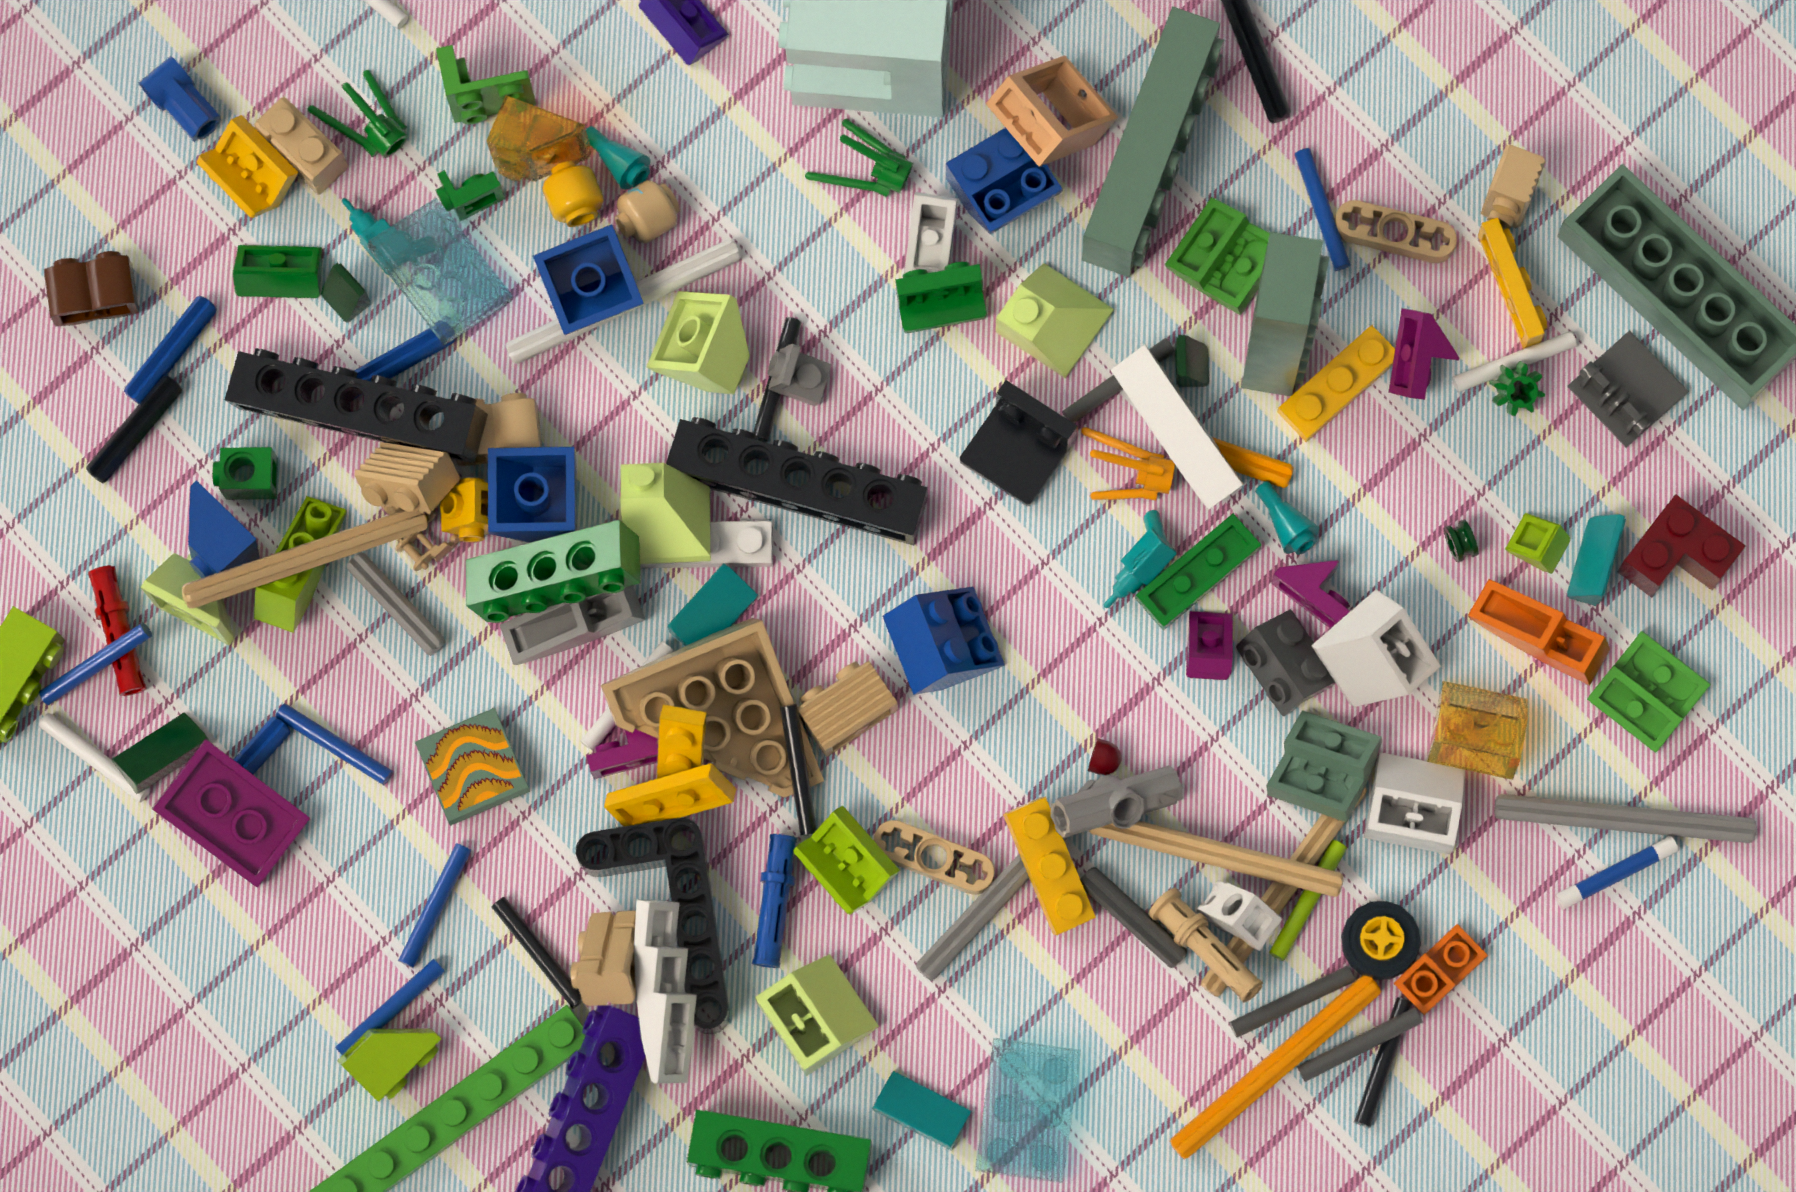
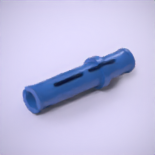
M770 834L766 871L761 872L760 882L764 883L752 965L780 968L790 887L795 885V877L792 876L793 850L796 847L798 838L783 834Z

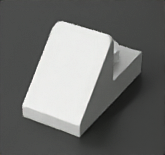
M915 192L904 273L917 269H925L928 273L945 270V266L949 265L952 239L957 222V198Z

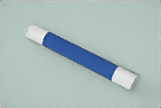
M1669 836L1555 894V899L1559 907L1564 910L1678 852V846L1673 837Z

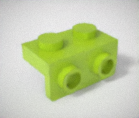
M843 805L834 810L811 837L799 843L793 850L805 868L813 874L834 901L849 915L873 901L900 871Z

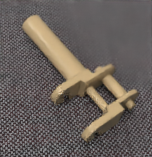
M381 505L388 515L403 511L400 507L397 510L394 506L390 508L389 506L384 507ZM433 510L430 515H426L428 520L427 524H429L436 516L435 510ZM421 531L398 539L399 543L395 550L398 553L405 551L416 562L413 569L419 571L422 568L424 570L429 567L428 563L432 559L439 562L460 540L458 535L453 534L450 537L451 541L449 543L444 541L441 545L437 546L433 545ZM416 539H419L429 549L423 556L411 545Z

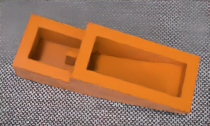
M1488 579L1468 614L1471 620L1516 648L1589 686L1610 651L1605 636L1567 620L1565 614L1559 610Z

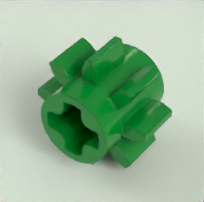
M1522 361L1517 363L1516 370H1510L1503 364L1500 365L1502 374L1497 380L1489 381V384L1494 386L1498 395L1494 396L1492 402L1497 406L1508 402L1506 410L1512 416L1517 414L1518 408H1525L1531 413L1534 412L1532 404L1537 397H1545V393L1540 391L1536 384L1543 376L1537 371L1526 375L1528 366ZM1516 381L1522 383L1519 386L1521 393L1518 396L1513 395L1515 391L1513 384Z

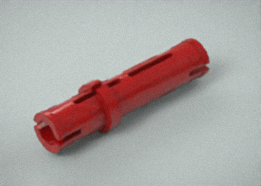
M111 565L98 567L88 572L97 608L94 609L97 620H101L107 645L130 631L127 613L130 611L128 602L123 601L115 566ZM136 648L112 663L120 696L135 695L147 689L141 673Z

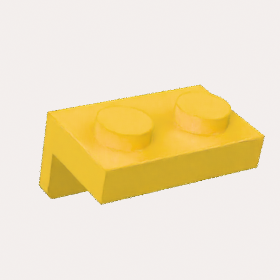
M242 115L231 119L215 148L200 154L196 161L209 177L251 218L279 207L299 173Z

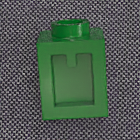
M445 170L437 173L441 187L435 189L437 196L446 212L454 209L460 222L505 200L502 187L493 171L486 175L480 173L469 177L462 183V187L456 190Z

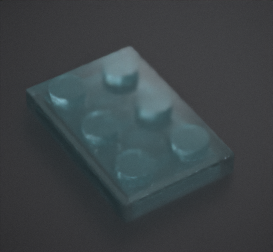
M437 198L376 235L368 242L367 248L443 345H446L509 304L513 298L510 291Z
M993 1038L975 1171L1063 1183L1081 1050Z

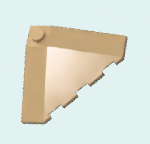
M750 618L600 685L616 726L632 733L634 729H637L659 739V718L663 704L707 712L704 747L705 759L714 762L713 765L718 770L744 781L747 776L768 785V791L784 798L794 794L780 706L794 704V701L762 620ZM799 717L810 787L824 782V779Z

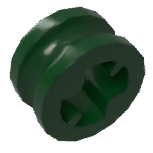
M1465 519L1459 521V525L1456 528H1452L1450 525L1443 528L1448 548L1457 563L1462 562L1465 555L1469 554L1471 557H1475L1479 554L1475 536Z

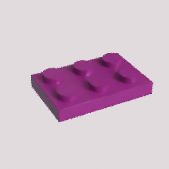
M204 739L151 808L257 888L310 820V817L206 739Z

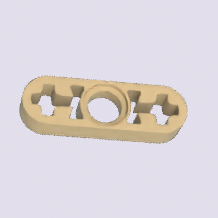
M1351 200L1343 203L1337 210L1335 217L1336 227L1342 240L1430 263H1442L1448 260L1453 254L1457 242L1454 229L1446 222L1363 201ZM1352 213H1357L1360 215L1359 221L1372 225L1374 217L1380 218L1375 237L1369 235L1371 226L1360 224L1356 230L1348 229V221L1342 220V218L1349 219ZM1389 222H1399L1406 227L1407 237L1400 242H1392L1385 237L1383 228ZM1415 227L1422 228L1419 235L1422 238L1432 239L1434 233L1441 234L1442 242L1448 244V246L1441 245L1439 251H1434L1431 249V242L1423 239H1418L1417 247L1411 246Z
M897 820L884 822L875 832L874 841L897 866L972 895L982 894L994 881V866L991 860L984 854ZM894 831L901 832V841L913 846L914 837L922 839L915 849L914 861L906 860L910 853L909 850L902 847H896L893 852H888L887 843L882 840L883 836H892ZM939 846L944 849L947 854L946 863L939 869L927 868L921 860L922 853L926 848ZM954 854L962 855L959 865L972 868L975 863H980L982 865V873L987 875L986 879H977L974 885L967 882L968 875L955 869L954 878L947 876L954 863Z

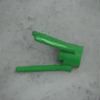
M365 70L363 76L387 118L383 114L377 115L349 83L345 82L342 85L343 90L370 120L364 128L368 135L367 138L314 105L308 106L307 110L309 113L362 146L371 157H375L379 153L383 158H388L397 152L408 139V134L405 132L407 126L397 117L369 70Z
M843 119V127L875 149L873 150L847 135L840 136L842 143L876 162L871 176L877 178V183L824 173H805V178L808 180L873 191L888 197L890 190L901 193L914 163L906 160V156L893 151L850 120Z

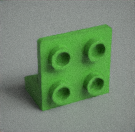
M453 45L436 48L445 94L454 123L477 124L485 121L487 116L499 113H504L508 116L518 115L526 112L528 107L536 105L527 70L471 82L465 58H456Z

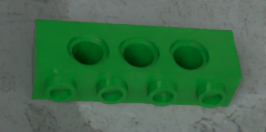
M620 520L466 559V606L483 620L491 623L504 622L511 616L526 612L540 613L545 611L547 607L562 603H579L584 601L586 597L601 593H619L625 587L641 583L639 536Z
M696 1109L686 1162L690 1167H696L695 1175L721 1179L722 1172L740 1175L739 1183L765 1187L766 1180L782 1182V1190L788 1192H809L810 1187L827 1190V1192H864L872 1141L871 1139ZM735 1138L744 1140L748 1145V1150L743 1159L730 1161L724 1157L723 1149L729 1140ZM776 1146L788 1148L792 1155L790 1163L781 1169L772 1168L767 1164V1154ZM822 1153L832 1156L835 1160L834 1170L829 1175L823 1177L813 1174L810 1170L812 1159Z

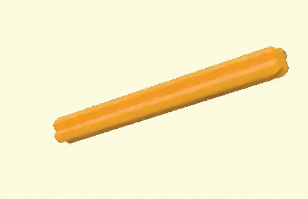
M1366 975L1358 978L1170 1139V1144L1176 1153L1183 1159L1189 1158L1378 997L1381 990L1376 981Z

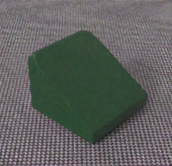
M337 262L333 265L322 287L321 295L341 319L348 323L370 305V299L365 289L341 263Z
M1178 335L1175 342L1176 385L1178 387H1206L1209 384L1208 348L1204 343L1187 335Z

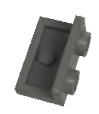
M1291 609L1256 626L1236 645L1243 661L1250 668L1267 693L1268 698L1282 716L1290 714L1301 703L1336 684L1312 648L1313 640Z

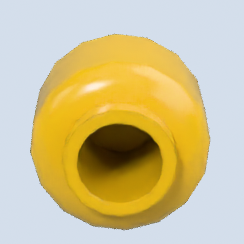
M566 161L554 166L551 169L552 175L544 181L542 187L552 217L558 222L566 223L568 227H578L597 218L599 215L598 210L602 207L604 197L593 170L588 166L575 165L574 161Z

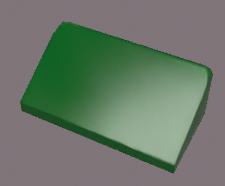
M238 245L233 269L235 294L240 297L319 298L322 274V247Z

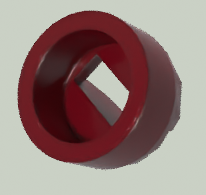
M1097 738L1087 771L1099 775L1114 773L1122 760L1118 747L1110 741Z

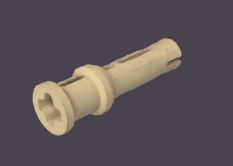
M1177 888L1166 891L1150 908L1149 917L1154 921L1160 920L1175 935L1174 942L1178 946L1189 947L1243 1003L1251 1000L1261 990L1263 982L1207 928V918L1202 913L1196 914L1181 899L1182 893Z

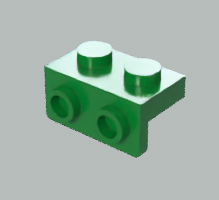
M955 262L945 266L943 271L928 273L925 269H917L904 273L902 275L903 278L895 279L896 296L903 331L905 333H912L985 319L987 312L983 296V279L980 264L970 266L969 262Z

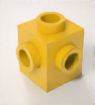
M460 479L459 485H455L441 501L442 532L459 535V540L463 542H481L485 540V535L489 533L488 483L484 479Z

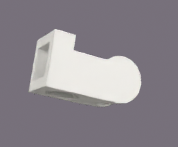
M1221 881L1215 883L1208 898L1196 909L1214 926L1243 939L1249 946L1258 951L1261 950L1282 920L1257 895Z

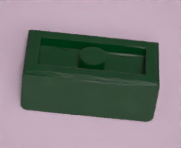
M184 712L112 758V762L137 795L185 764L204 739L209 741V738Z

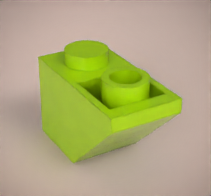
M431 1028L368 1029L337 1061L378 1102L384 1096L390 1100L407 1084L408 1080L404 1076L416 1064L422 1068L437 1054L439 1048L436 1044L441 1038Z

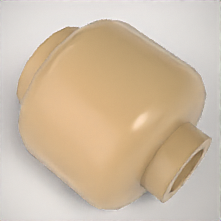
M646 180L618 198L617 209L619 214L614 219L620 232L626 238L633 236L639 242L649 243L676 225V214L680 212V207L675 195L666 184L661 183L658 185L654 181Z

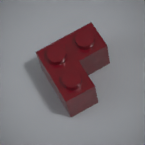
M1675 494L1625 558L1617 572L1651 598L1677 565L1710 590H1713L1746 545Z

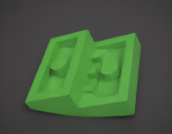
M1211 197L1171 254L1165 266L1192 287L1241 315L1259 289L1270 233L1250 223L1244 213Z
M1641 631L1589 695L1587 700L1656 753L1709 688L1711 683L1644 631Z

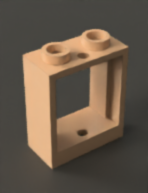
M1065 55L1009 75L985 103L1039 167L1095 145L1118 119L1117 115ZM1082 89L1086 91V98L1082 96ZM1044 93L1074 129L1068 131L1037 94Z

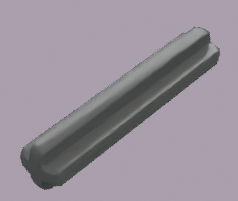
M1093 867L1082 876L1080 880L1084 890L1168 967H1176L1185 958L1187 949L1178 946L1171 934L1156 921L1152 920L1149 914L1098 868Z

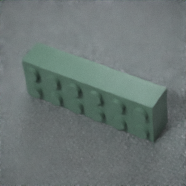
M1172 6L1085 230L1082 261L1126 277H1130L1134 265L1142 267L1150 245L1148 241L1151 230H1148V228L1156 229L1164 210L1163 202L1166 195L1163 189L1171 191L1179 170L1177 166L1181 156L1178 151L1186 153L1194 129H1192L1195 115L1192 114L1200 116L1208 95L1206 90L1210 81L1209 77H1215L1222 59L1221 51L1225 40L1218 38L1219 22Z
M1621 164L1563 221L1557 237L1743 411L1796 359V324L1624 164Z
M1270 232L1255 303L1241 388L1291 397L1294 384L1303 385L1322 304V299L1320 298L1329 262V256L1321 255L1323 240Z

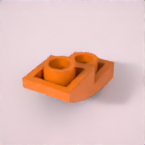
M1456 924L1393 984L1425 1015L1485 960L1488 955Z

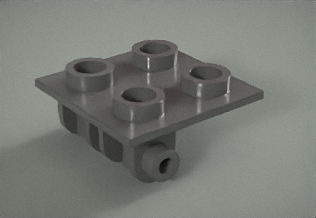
M1630 330L1596 361H1590L1579 372L1580 375L1567 386L1626 448L1689 392Z

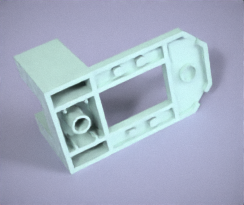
M783 0V7H789L790 9L788 22H780L778 47L785 48L787 63L793 64L786 65L784 76V90L791 91L792 105L943 118L954 0Z

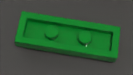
M1232 513L1135 595V599L1164 631L1259 551L1262 545L1236 515Z

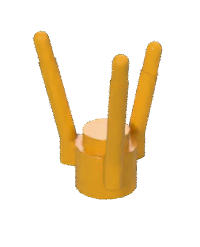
M1088 427L1081 429V433L1087 437L1140 458V460L1109 452L1091 450L1090 456L1092 458L1136 469L1135 484L1143 485V488L1092 492L1090 494L1092 500L1144 498L1156 501L1158 492L1169 494L1175 467L1172 460L1164 459L1163 454L1146 451Z

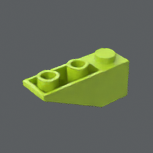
M306 496L274 554L338 533L346 516V509ZM326 564L256 587L254 619L294 633L311 603Z
M14 606L0 626V744L1 742L7 743L14 735L18 727V720L16 718L25 705L30 706L35 701L41 690V683H39L48 668L53 669L58 664L64 653L62 645L65 639L56 630Z

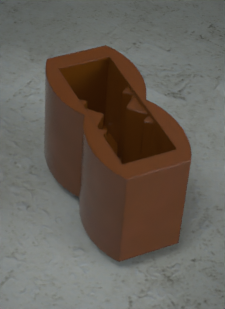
M106 251L95 256L96 259L88 262H79L75 258H64L55 261L53 266L45 268L44 276L49 313L54 325L71 326L97 319H113L139 313L133 265L128 255H121L117 251Z

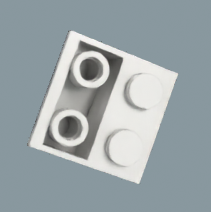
M1377 589L1311 645L1349 704L1353 707L1409 695L1441 667L1404 607Z
M1379 752L1363 838L1450 855L1455 846L1461 814L1465 769Z

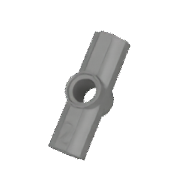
M1165 766L1122 780L1113 774L1104 775L1092 785L1091 789L1058 798L1055 803H1051V818L1055 824L1056 832L1063 838L1109 824H1113L1120 829H1126L1135 825L1145 813L1177 804L1178 800H1182L1183 786L1178 779L1177 772L1171 766Z

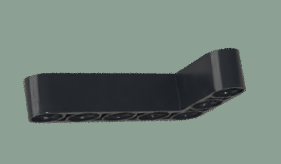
M674 818L593 831L585 834L576 845V857L581 868L588 875L606 877L662 867L667 868L671 901L679 902L676 934L678 947L688 948L684 985L685 993L697 995L694 1026L704 1034L721 1032L730 1020V1009L704 840L698 825L688 818ZM688 831L695 836V841L689 849L677 850L671 845L674 835L678 832ZM637 838L648 839L652 843L650 852L643 857L630 855L628 850L633 840ZM594 845H603L608 849L606 860L600 864H590L585 860L588 849ZM694 873L701 878L699 889L693 893H684L678 889V882L685 874ZM694 916L704 917L708 921L706 931L699 936L688 935L684 931V926L689 918ZM708 959L715 964L713 974L709 978L697 979L691 975V967L697 960ZM706 1002H715L721 1007L719 1018L711 1023L702 1022L697 1017L699 1007Z

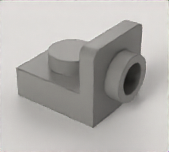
M793 343L780 349L779 352L776 351L768 367V375L772 376L768 389L812 406L819 405L831 364L800 353L801 347Z

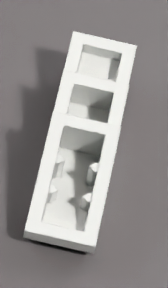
M1146 344L1110 369L1207 510L1244 485L1220 452L1216 442L1195 415V411Z
M637 900L634 938L635 987L641 1038L652 1083L658 1084L688 1083L697 995L684 993L688 948L675 946L679 902Z

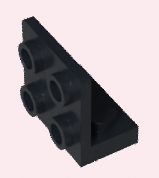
M1005 380L996 393L995 407L961 454L960 463L1025 506H1031L1076 441L1078 426L1011 382Z

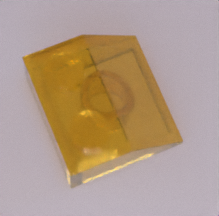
M505 96L486 140L494 166L498 168V173L505 178L520 182L522 178L535 182L552 175L551 169L554 166L566 161H574L575 164L589 159L592 152L585 124L509 96Z
M1442 681L1427 762L1513 780L1523 750L1528 721V699Z

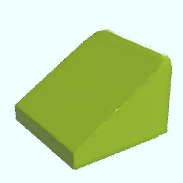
M1525 513L1505 550L1532 566L1552 574L1570 542V536L1561 525Z

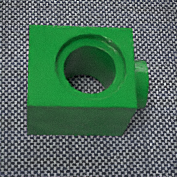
M272 447L220 448V461L213 462L212 478L214 487H219L226 500L277 499L278 457ZM246 465L254 467V474L249 480L244 482L234 480L235 473L240 467Z

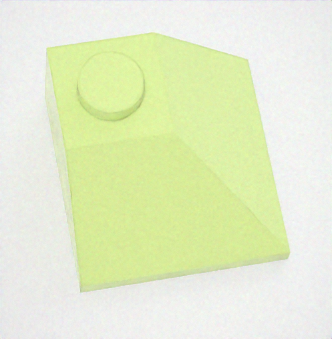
M1043 263L1018 286L996 317V333L1066 379L1114 312V309Z
M678 291L646 367L654 372L707 392L734 395L737 386L743 379L744 369L750 357L737 299L725 294Z
M665 463L621 464L622 522L639 536L640 564L711 561L710 487Z
M173 553L143 582L141 589L157 608L230 646L234 636L224 600L220 599L194 609L188 608L182 596V586L201 579V577L189 564L192 560L190 554L185 559Z

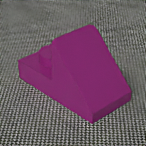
M1402 308L1388 393L1425 400L1426 390L1431 381V358L1459 360V356L1432 314Z
M1338 560L1279 567L1273 575L1272 585L1330 629L1350 612L1348 610L1350 604L1341 595L1333 590H1329L1328 593L1322 590L1336 572L1340 562Z
M1189 611L1186 676L1199 679L1227 680L1232 672L1233 614Z
M634 729L633 733L625 730L628 744L620 746L619 741H613L596 746L594 748L595 753L586 755L593 779L657 763L658 738Z

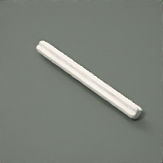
M727 239L637 281L636 284L642 297L643 305L738 262L741 259V255L733 239ZM641 306L568 335H564L558 319H555L506 343V350L512 362L519 364Z

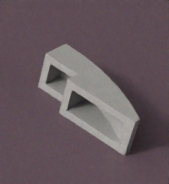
M632 585L625 587L619 593H601L586 597L584 601L579 603H562L550 606L540 613L527 612L500 624V628L513 665H520L597 640L644 621L645 617Z

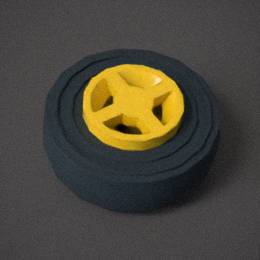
M1388 901L1369 902L1357 908L1346 920L1341 935L1342 952L1349 965L1359 974L1369 976L1374 980L1393 979L1406 972L1415 962L1421 946L1420 929L1413 916L1400 905Z

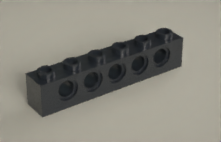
M255 348L253 354L238 351L224 400L240 410L378 442L448 452L452 459L475 464L488 414L476 406L477 400L456 393H452L451 399L437 397L436 390L417 384H412L411 390L396 387L397 381L378 375H373L371 381L357 378V372L338 366H333L332 372L318 369V363L299 357H294L293 362L288 363L278 360L280 355L259 348ZM285 376L283 389L273 394L272 386L278 378ZM324 385L325 392L323 397L319 401L312 403L311 395L317 387ZM364 394L362 407L355 412H351L350 405L352 400L356 396ZM403 403L404 411L401 417L395 421H390L392 408L397 404ZM443 412L444 420L442 425L435 430H430L429 423L431 418L435 414Z
M693 417L691 422L683 419L679 420L666 464L709 486L710 489L914 546L928 500V487L921 486V480L905 474H898L897 478L880 474L881 470L866 463H856L855 467L839 463L840 459L837 456L826 452L816 451L814 456L798 451L796 445L782 440H774L773 444L757 440V435L743 429H733L732 433L716 429L717 425L699 417ZM715 447L723 448L728 452L725 460L717 464L705 460L706 453ZM754 459H763L769 464V467L763 474L752 475L746 471L747 464ZM803 470L810 475V479L805 485L797 487L787 482L788 475L793 471ZM842 481L850 485L851 491L845 497L835 498L828 493V488L833 483ZM877 493H885L893 501L885 509H875L869 504V500Z

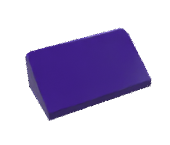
M640 0L639 2L640 10L688 66L697 62L729 36L700 0Z

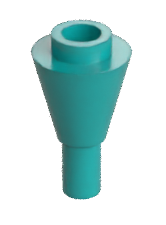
M593 126L588 127L583 132L582 139L599 153L600 158L621 189L634 188L647 180L650 174L649 156L616 141L609 140Z
M1269 481L1262 483L1256 488L1255 492L1270 511L1269 515L1284 553L1290 554L1295 552L1297 555H1300L1311 549L1317 542L1316 535L1320 530L1319 526L1287 501H1283Z

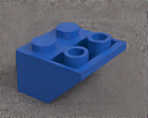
M1006 127L945 163L946 180L966 211L990 235L1063 192L1062 187L1047 164L1039 167Z
M974 587L917 594L882 616L913 695L944 690L1005 665Z

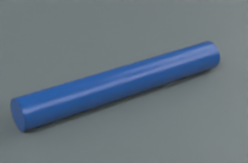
M1310 148L1299 150L1294 156L1334 270L1346 269L1351 264L1341 235L1336 227L1335 218Z
M143 622L41 689L39 695L42 701L47 705L52 704L151 638L152 633L149 627Z
M286 703L277 711L275 717L279 718L283 723L383 786L391 778L393 773L391 769Z
M458 843L455 844L398 959L402 964L414 968L472 851L469 848Z
M433 958L335 1048L343 1055L368 1029H382L440 977L445 970Z

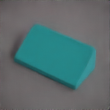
M1620 514L1594 516L1588 520L1567 590V597L1593 606L1601 602L1626 522L1625 516Z
M723 563L668 624L669 633L684 646H687L713 633L726 629L739 619L757 599L758 594L726 563Z
M895 1071L891 1073L872 1107L876 1113L951 1151L972 1112Z

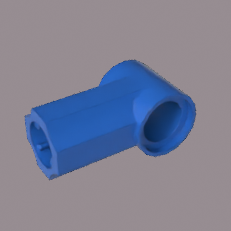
M172 56L138 82L151 101L162 112L166 110L193 142L209 136L222 120L206 98L196 90L193 80Z

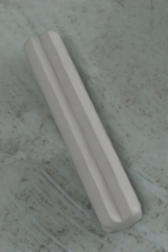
M360 552L347 563L348 571L427 655L431 656L442 648L445 644L444 637L365 553Z

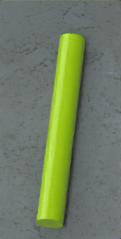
M1332 840L1317 867L1335 871L1347 847L1339 841ZM1304 889L1271 947L1270 955L1281 961L1285 960L1319 900L1321 893Z

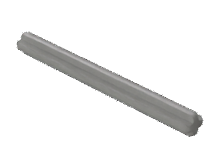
M1092 779L1088 780L1078 792L1091 789L1095 781ZM1020 855L1002 871L920 958L916 968L925 978L930 981L935 980L1029 880Z
M1506 794L1498 795L1494 805L1495 817L1503 820L1751 843L1756 836V820L1745 817Z

